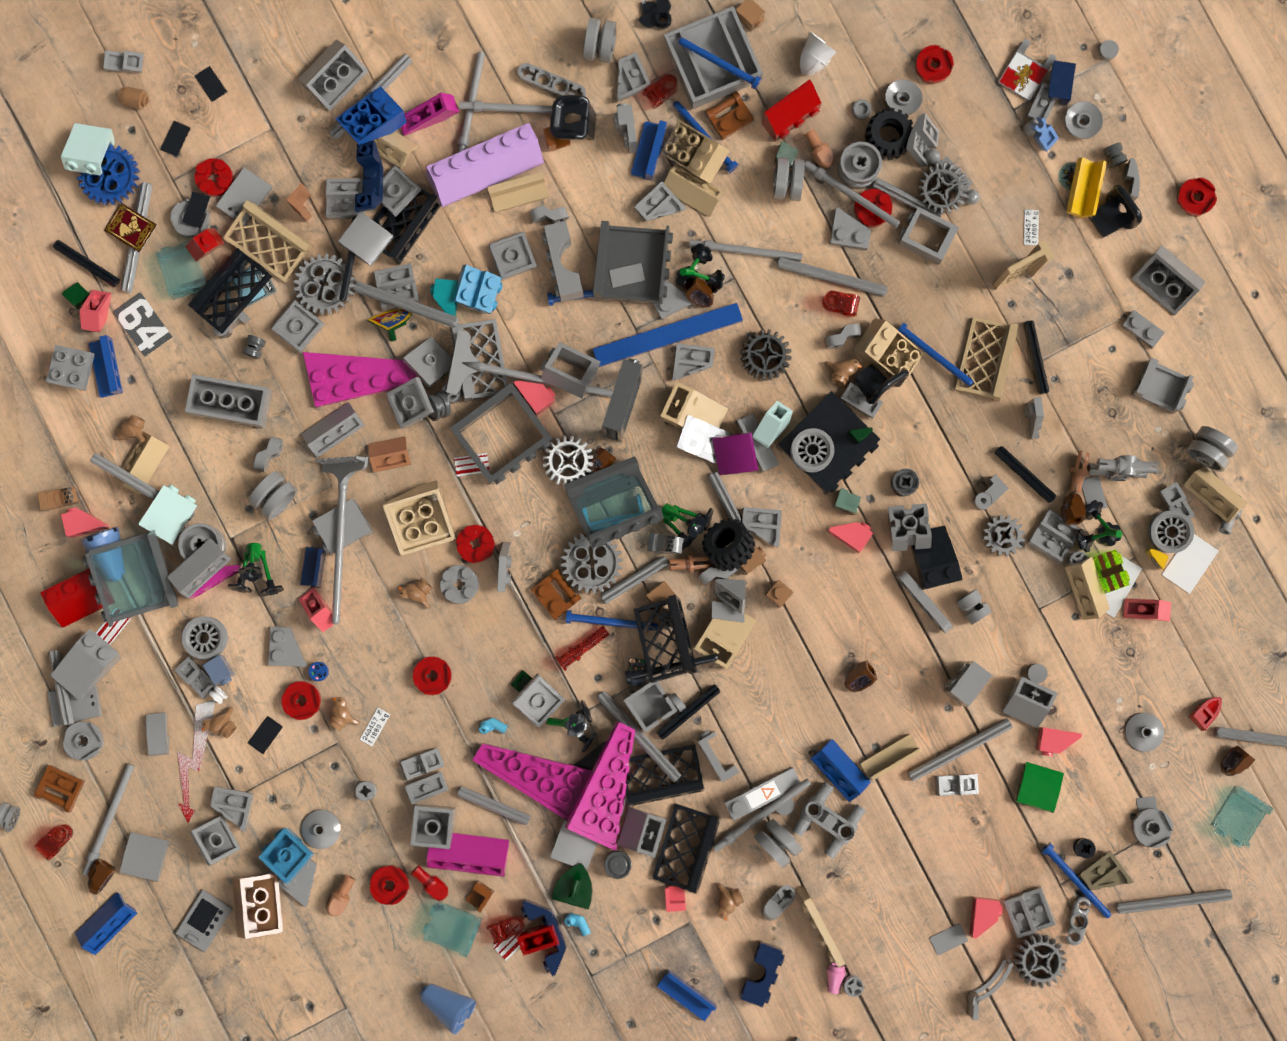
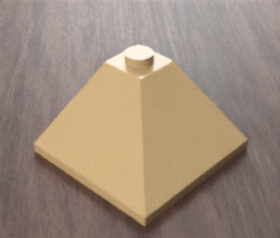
M438 480L420 485L383 504L400 556L456 539Z

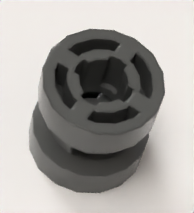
M1121 142L1110 145L1103 150L1105 156L1109 157L1108 164L1110 168L1117 167L1128 161L1127 156L1121 152L1123 150Z
M248 335L246 339L247 345L243 347L242 353L260 359L262 355L261 349L265 346L266 341L259 337Z

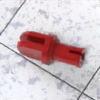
M420 865L414 868L411 875L423 884L424 892L436 901H442L447 898L449 893L448 887L436 875L430 876Z

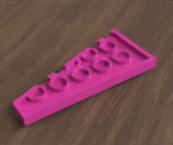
M303 352L316 408L394 390L411 379L418 377L403 360Z
M616 721L565 825V828L615 851L617 849V834H619L620 830L619 820L623 811L627 786L626 777L630 767L628 765L629 758L632 753L635 729Z
M486 743L481 745L473 758L474 762L567 821L592 772L590 769Z

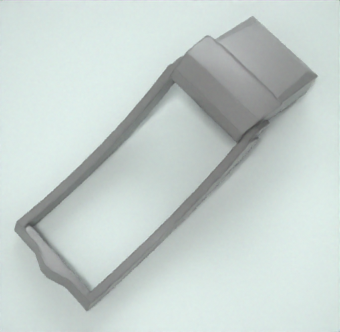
M1004 958L992 978L980 988L969 993L968 1015L972 1020H979V1001L993 994L1008 977L1013 967L1011 959ZM1006 963H1008L1009 965L1000 980L990 990L979 996V993L987 989L998 978Z

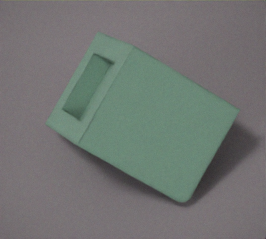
M841 488L833 508L856 515L861 497L849 493L847 489Z

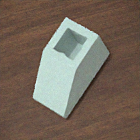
M776 401L766 412L753 434V439L768 448L790 424L793 411L779 401Z

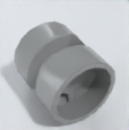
M977 589L956 602L960 610L966 612L965 617L971 625L992 612L988 604L982 602L983 597Z

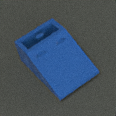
M381 86L335 118L358 145L392 134L407 123L402 108Z

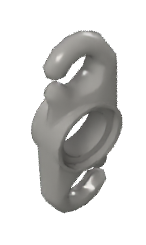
M1079 897L1073 903L1071 915L1069 916L1070 927L1067 932L1068 934L1077 933L1078 939L1074 941L1070 936H1066V940L1070 945H1079L1084 939L1088 926L1087 915L1090 910L1089 908L1081 910L1079 903L1085 902L1090 907L1091 902L1086 897ZM1076 916H1082L1084 920L1083 924L1079 927H1076L1073 923Z

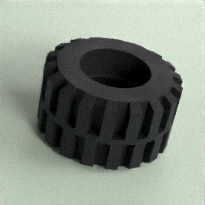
M885 108L882 109L881 113L879 111L871 117L866 128L865 142L877 148L882 160L885 157H888V160H893L894 157L896 159L900 158L901 154L904 155L907 151V143L913 129V122L911 119L908 120L909 115L906 113L905 115L901 114L902 110L900 109L896 112L894 111L895 108H890L889 111ZM885 126L893 127L898 131L900 139L896 142H887L881 138L879 129Z
M728 518L727 521L723 519L719 523H714L712 528L709 527L708 533L703 536L705 540L702 541V549L717 569L725 572L727 569L733 571L735 568L740 569L741 565L748 563L747 560L752 558L751 553L755 552V542L742 522H739L737 519L732 520V518Z

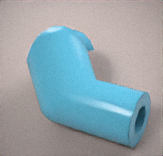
M490 718L480 723L479 732L487 734L496 729L504 734L508 725L496 718Z
M570 913L565 917V925L578 927L582 937L591 933L583 916Z

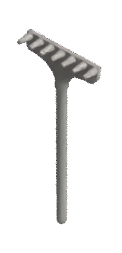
M458 330L446 389L447 393L457 394L461 389L464 379L478 371L552 385L542 380V375L480 362L473 356L470 350V334L466 331ZM589 386L586 392L611 397L613 390Z
M363 456L315 460L322 464L323 472L334 474L339 483L332 623L335 625L340 621L347 483L355 472L366 469L368 457Z

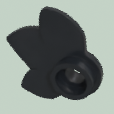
M642 0L641 10L644 15L638 21L647 28L655 26L659 29L668 28L672 22V17L669 13L671 9L670 1L657 0L655 3ZM665 18L666 21L661 23L659 19Z

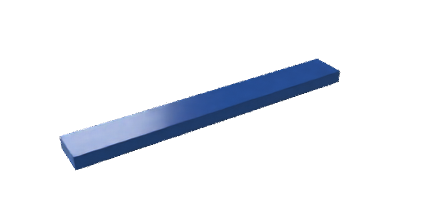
M734 303L593 348L596 360L601 361L599 367H603L743 322L738 304Z

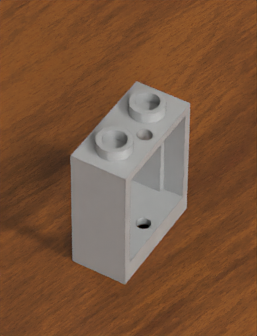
M918 207L916 212L911 211L907 219L910 223L907 229L903 227L899 238H901L899 245L940 264L959 227ZM918 217L948 231L937 252L908 238Z
M559 342L556 349H551L548 355L550 359L548 361L545 360L540 370L543 371L541 379L582 399L597 374L601 361ZM557 358H560L586 370V373L579 380L552 366Z

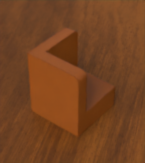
M550 127L543 129L549 152L570 146V140L555 138L551 134Z
M478 880L466 901L476 907L477 911L481 913L494 890Z

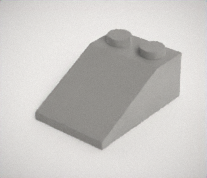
M89 629L75 643L50 676L76 699L81 701L115 666L121 657L116 650Z

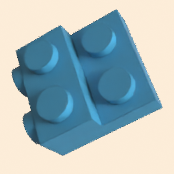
M466 264L462 265L452 301L483 314H491L497 307L496 295L501 292L503 287L501 283L502 277L487 271L478 270Z
M282 828L274 835L275 839L272 843H268L261 850L262 854L258 858L285 884H289L314 853L302 843L303 841L290 828Z

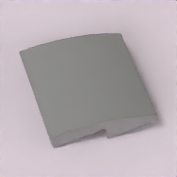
M926 113L921 114L916 121L906 148L920 166H928L925 155L930 149L937 148L939 138L938 128Z
M363 178L327 179V219H352L353 216H358L360 212H355V194L362 193Z
M360 212L338 243L354 253L358 259L372 266L393 239V235Z
M411 263L374 271L377 288L420 303ZM380 301L383 311L398 308Z
M1049 509L1027 544L1061 564L1071 546L1077 540L1076 534H1078L1080 528L1076 525H1065L1063 517Z
M564 820L550 858L572 866L582 863L587 870L597 842L565 828L567 821Z
M131 832L124 852L120 874L158 882L164 867L163 861L170 844L169 841Z
M1042 886L1004 900L1017 938L1031 935L1038 930L1056 925Z

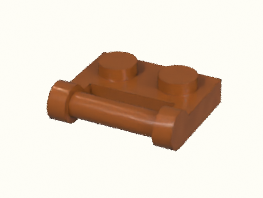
M737 91L714 108L705 110L706 116L722 140L754 121L753 115ZM734 103L737 104L738 107L717 120L715 115Z
M556 569L531 589L554 620L582 599L579 594H575L560 575L559 569ZM555 579L570 598V601L565 603L550 582Z
M48 765L34 797L38 799L43 798L70 813L75 806L85 780L55 766ZM46 787L69 796L68 800L66 801L45 791Z

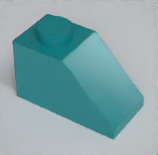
M435 278V284H431L430 294L433 295L435 302L443 312L456 316L458 303L452 301L458 281Z

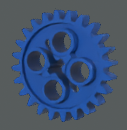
M110 144L103 160H107V163L101 166V175L78 172L82 175L77 177L82 182L79 187L84 189L83 193L89 195L88 198L90 200L95 199L97 204H100L102 201L105 206L110 201L115 206V200L122 203V197L129 199L127 194H134L132 187H138L135 181L140 180L135 174L140 173V170L135 168L138 163L133 161L134 157L131 154L128 155L129 152L126 149L122 151L119 145L115 149V146ZM121 166H124V167H125V168H124V171L121 172V173H118V172H117L118 169H119ZM100 177L99 182L93 184L94 178ZM117 183L116 189L110 190L111 186Z

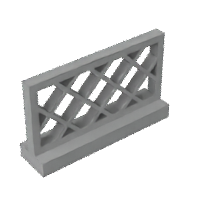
M496 319L466 324L458 323L456 327H450L454 349L458 330L463 331V329L471 328L477 333L470 340V345L480 350L475 358L477 359L483 352L491 358L488 365L494 360L500 364V367L505 368ZM486 325L493 326L494 332L490 337L481 332L482 328ZM478 334L487 339L482 348L473 342ZM489 342L493 343L497 348L493 356L484 350ZM484 371L478 377L474 374L468 375L461 385L463 402L494 396L499 392L491 387L495 379L500 380L505 388L508 385L507 377L502 375L501 378L498 376L499 374L490 373L494 378L488 385L480 379ZM477 381L487 387L483 393L475 394L474 386Z

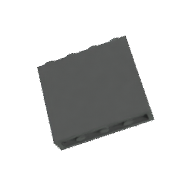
M601 221L593 289L594 298L663 304V298H667L668 287L665 286V280H669V268L666 267L667 262L671 261V250H668L669 244L673 242V233L670 232L669 225H666V230L610 226L609 221ZM639 263L642 264L645 281L613 288L609 270Z

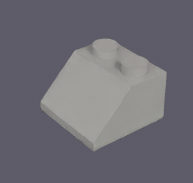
M415 805L411 846L450 849L455 825L456 807Z

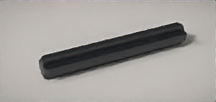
M57 240L53 244L55 250L113 287L118 285L120 281L118 277L62 241Z
M1029 320L1024 322L1023 326L1037 389L1040 395L1047 394L1050 390L1034 321Z
M1000 446L995 451V454L1048 503L1054 501L1056 494L1006 448Z
M715 684L708 688L657 731L659 737L662 740L668 737L720 693V689Z

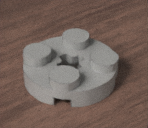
M185 199L186 201L179 202L174 206L171 212V222L179 234L192 238L208 228L210 212L206 208L200 228L183 223L182 220L190 200Z
M456 565L450 567L442 575L440 581L441 592L447 600L453 603H467L473 599L479 590L478 577L472 569L466 566ZM458 579H461V582H465L462 590H458V587L454 586Z
M76 722L69 726L65 732L63 747L65 752L74 759H92L99 754L104 746L102 731L92 722ZM81 736L87 737L88 740L86 746L84 744H79V742L81 741Z
M1152 808L1144 809L1132 821L1133 834L1142 845L1159 848L1169 842L1173 831V823L1170 817L1163 811ZM1150 823L1157 825L1155 833L1148 831Z

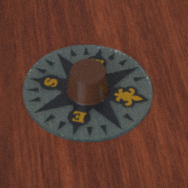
M1076 163L1064 165L1059 172V181L1068 190H1071Z

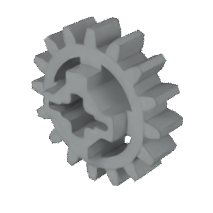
M999 515L998 520L993 517L991 519L992 523L987 522L985 524L988 529L982 531L986 534L982 540H987L988 543L985 547H991L990 553L997 551V556H1001L1003 552L1006 557L1009 556V551L1015 554V548H1022L1019 542L1025 541V539L1021 538L1025 531H1020L1023 525H1017L1016 518L1011 521L1010 515H1007L1005 519L1003 515ZM999 523H1006V524H1007V525H1006L1005 527H1003V528H1001L1000 526H997V524H999ZM1007 530L1005 535L1006 538L1001 540L1002 535L1000 533H1003ZM991 533L994 534V542L992 540ZM1003 544L1011 546L1009 548H1000Z

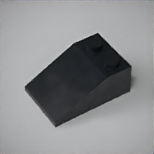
M946 526L931 529V548L915 549V545H911L922 590L963 580L959 562Z

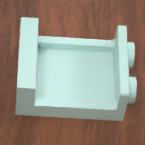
M74 123L61 155L64 169L101 175V163L110 144L114 145L115 143L112 129Z
M169 484L168 487L166 485L162 487L139 522V525L148 531L155 530L158 537L172 545L198 505L195 504L196 500L187 494L183 497L178 493V488Z

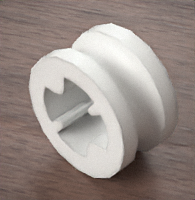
M216 685L213 691L208 692L219 704L223 703L222 700L224 698H228L227 694Z

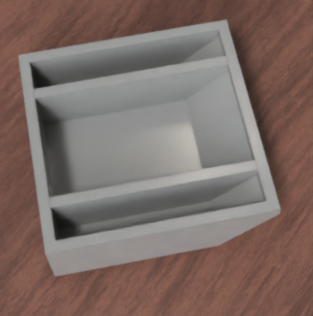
M734 6L664 34L671 61L692 109L749 87L752 84L681 46L678 43L680 38L687 39L755 78L757 76L763 77L762 70Z

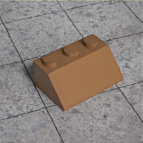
M275 873L232 878L237 937L247 939L282 933L278 876Z

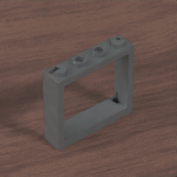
M623 359L602 424L604 437L619 442L623 440L643 378L642 364H639L640 361L637 359Z
M513 383L507 385L450 428L490 484L496 483L497 485L506 479L505 475L509 472L513 474L521 468L520 464L524 461L530 462L537 456L536 452L541 449L543 451L552 445L551 441L554 440ZM514 395L544 437L492 475L462 432L510 396Z

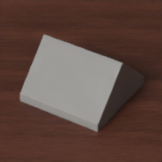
M223 815L190 832L208 867L240 850Z

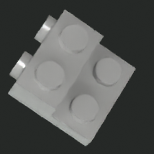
M626 103L616 105L617 113H614L615 131L619 130V136H624L625 148H629V154L637 153L632 105Z
M415 377L386 393L388 403L394 411L396 422L400 425V428H409L434 412L419 377Z

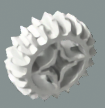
M563 436L564 442L561 443L559 438H556L557 445L555 446L552 443L550 445L552 450H545L547 454H550L549 456H543V460L548 461L543 464V467H549L545 473L546 475L553 473L549 479L552 481L557 478V485L562 480L563 487H565L564 485L567 482L585 477V472L588 474L592 472L588 469V466H593V463L589 462V460L593 459V455H587L592 450L591 448L585 450L587 447L586 442L580 445L581 438L574 442V436L570 437V441H567L566 436ZM564 447L577 448L569 454L561 450ZM581 453L584 456V466L582 469L575 463ZM555 454L561 458V463L556 470L553 468ZM564 457L567 459L573 458V466L570 464L564 465L563 463H566ZM567 469L577 473L574 476L560 475Z

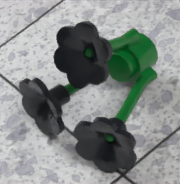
M669 503L662 507L663 522L669 525L678 534V537L684 538L682 551L692 544L698 534H701L703 530H707L714 512L712 508H709L706 515L702 513L697 514L680 508L677 505L672 506ZM680 512H681V513H684V514H687V515H690V516H693V517H695V518H693V519H687V518L681 516V515H680ZM677 519L685 522L689 526L687 529L689 536L681 532L672 521L675 522Z
M249 543L246 545L243 566L238 570L240 577H238L237 584H228L230 590L242 593L252 592L249 587L245 586V581L254 582L263 577L261 568L255 567L254 562L260 561L261 558L267 578V588L261 590L260 594L268 596L284 591L282 585L275 586L274 581L271 580L266 561V551L262 550L261 544Z

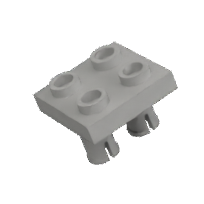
M55 345L46 382L86 391L95 354Z

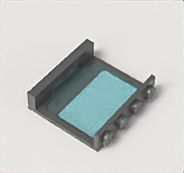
M635 456L564 485L567 496L592 548L603 546L609 541L620 539L626 534L637 532L643 527L656 524L664 519L660 506H657L640 472Z
M155 530L85 551L83 562L86 568H90V583L92 586H96L98 593H95L98 605L102 604L104 611H101L104 623L108 622L109 627L113 626V623L169 605L171 608L178 606L173 584L168 579L169 572Z

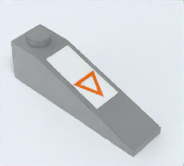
M791 768L724 801L734 821L784 795L798 785L800 780L794 768Z

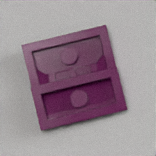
M752 432L712 438L719 475L758 470Z

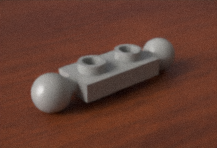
M1051 73L1047 78L1048 84L1042 83L1026 117L1031 120L1024 126V132L1028 136H1035L1037 134L1036 131L1031 129L1030 125L1036 124L1038 126L1037 117L1047 120L1056 99L1048 97Z
M935 149L927 151L925 159L929 164L936 165V163H940L942 167L943 162H947L949 168L950 164L953 163L947 156L941 160L940 153ZM943 172L949 182L957 181L951 174ZM965 176V177H963L962 179H963V181H964V180L969 179V178H968L967 176ZM969 180V183L964 184V187H970L973 183ZM956 187L951 190L956 196L958 194L959 187ZM976 190L964 191V193L969 195L968 198H965L968 204L974 205L979 201L980 195Z

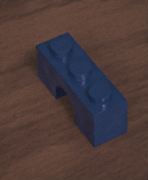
M759 941L753 960L764 966L765 973L759 980H752L746 977L740 994L741 1000L762 1008L764 1003L768 1004L771 997L769 989L771 984L775 985L778 977L776 973L777 967L782 966L785 958L781 948Z

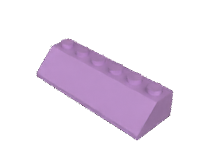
M527 123L426 166L425 175L441 206L445 207L489 186L496 185L542 165L544 160L538 139L530 123Z

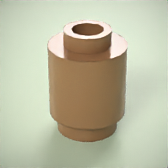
M127 86L126 88L122 87L119 91L118 98L123 105L143 109L148 105L149 96L145 90Z

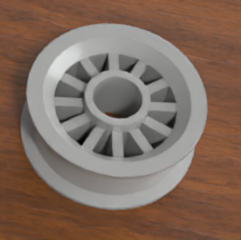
M806 429L800 432L792 442L791 458L794 464L803 471H821L833 458V441L826 432L820 429ZM807 447H816L817 454L810 455L807 451Z
M1164 511L1157 514L1151 520L1148 536L1153 546L1158 550L1167 553H1178L1185 550L1191 544L1194 537V527L1191 520L1185 514L1178 511ZM1171 526L1175 529L1173 537L1167 535V529Z
M202 616L194 618L185 626L182 633V643L185 650L191 656L198 659L217 657L224 651L228 642L225 626L219 620L212 617ZM203 633L209 635V640L206 643L201 641Z

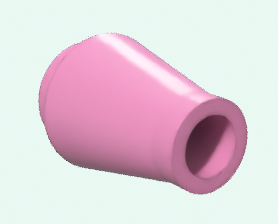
M830 963L829 967H827L829 993L839 994L846 974L844 965L838 967L836 963Z

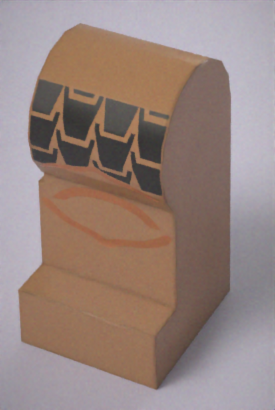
M75 487L37 493L40 510L46 512L78 503Z

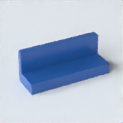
M662 120L659 121V124L645 122L631 171L632 176L653 181L667 129V122Z
M108 335L100 336V340L90 342L89 347L90 352L95 354L93 367L99 396L104 398L122 394L123 390L113 340Z
M833 739L810 758L848 802L858 797L871 783Z
M116 892L76 932L81 948L96 955L137 914L136 909L125 903L121 894Z
M669 969L657 985L658 988L703 1021H706L711 1012L717 1008L714 1002Z

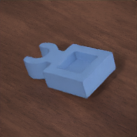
M1037 117L1038 126L1031 124L1030 127L1033 131L1037 132L1034 138L1041 150L1047 152L1059 137L1050 124H1046L1044 118Z

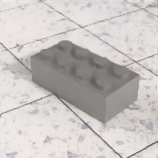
M192 374L185 412L192 416L265 428L272 391L267 387Z

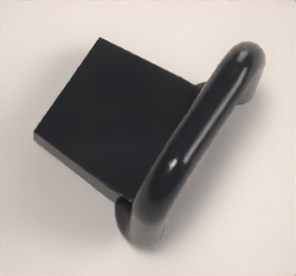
M562 95L555 99L552 105L550 131L555 138L561 140H582L584 138L594 140L597 114L590 105L589 99L583 95ZM568 113L581 115V120L566 123L565 116Z
M1115 185L1107 193L1105 203L1097 209L1096 215L1089 217L1102 238H1105L1122 228H1136L1142 222L1143 217L1140 209L1126 189L1121 185ZM1121 204L1125 207L1126 212L1120 211Z
M871 364L854 375L852 379L866 397V402L868 404H876L885 391L892 387H900L909 376V371L906 369L901 370L887 379Z

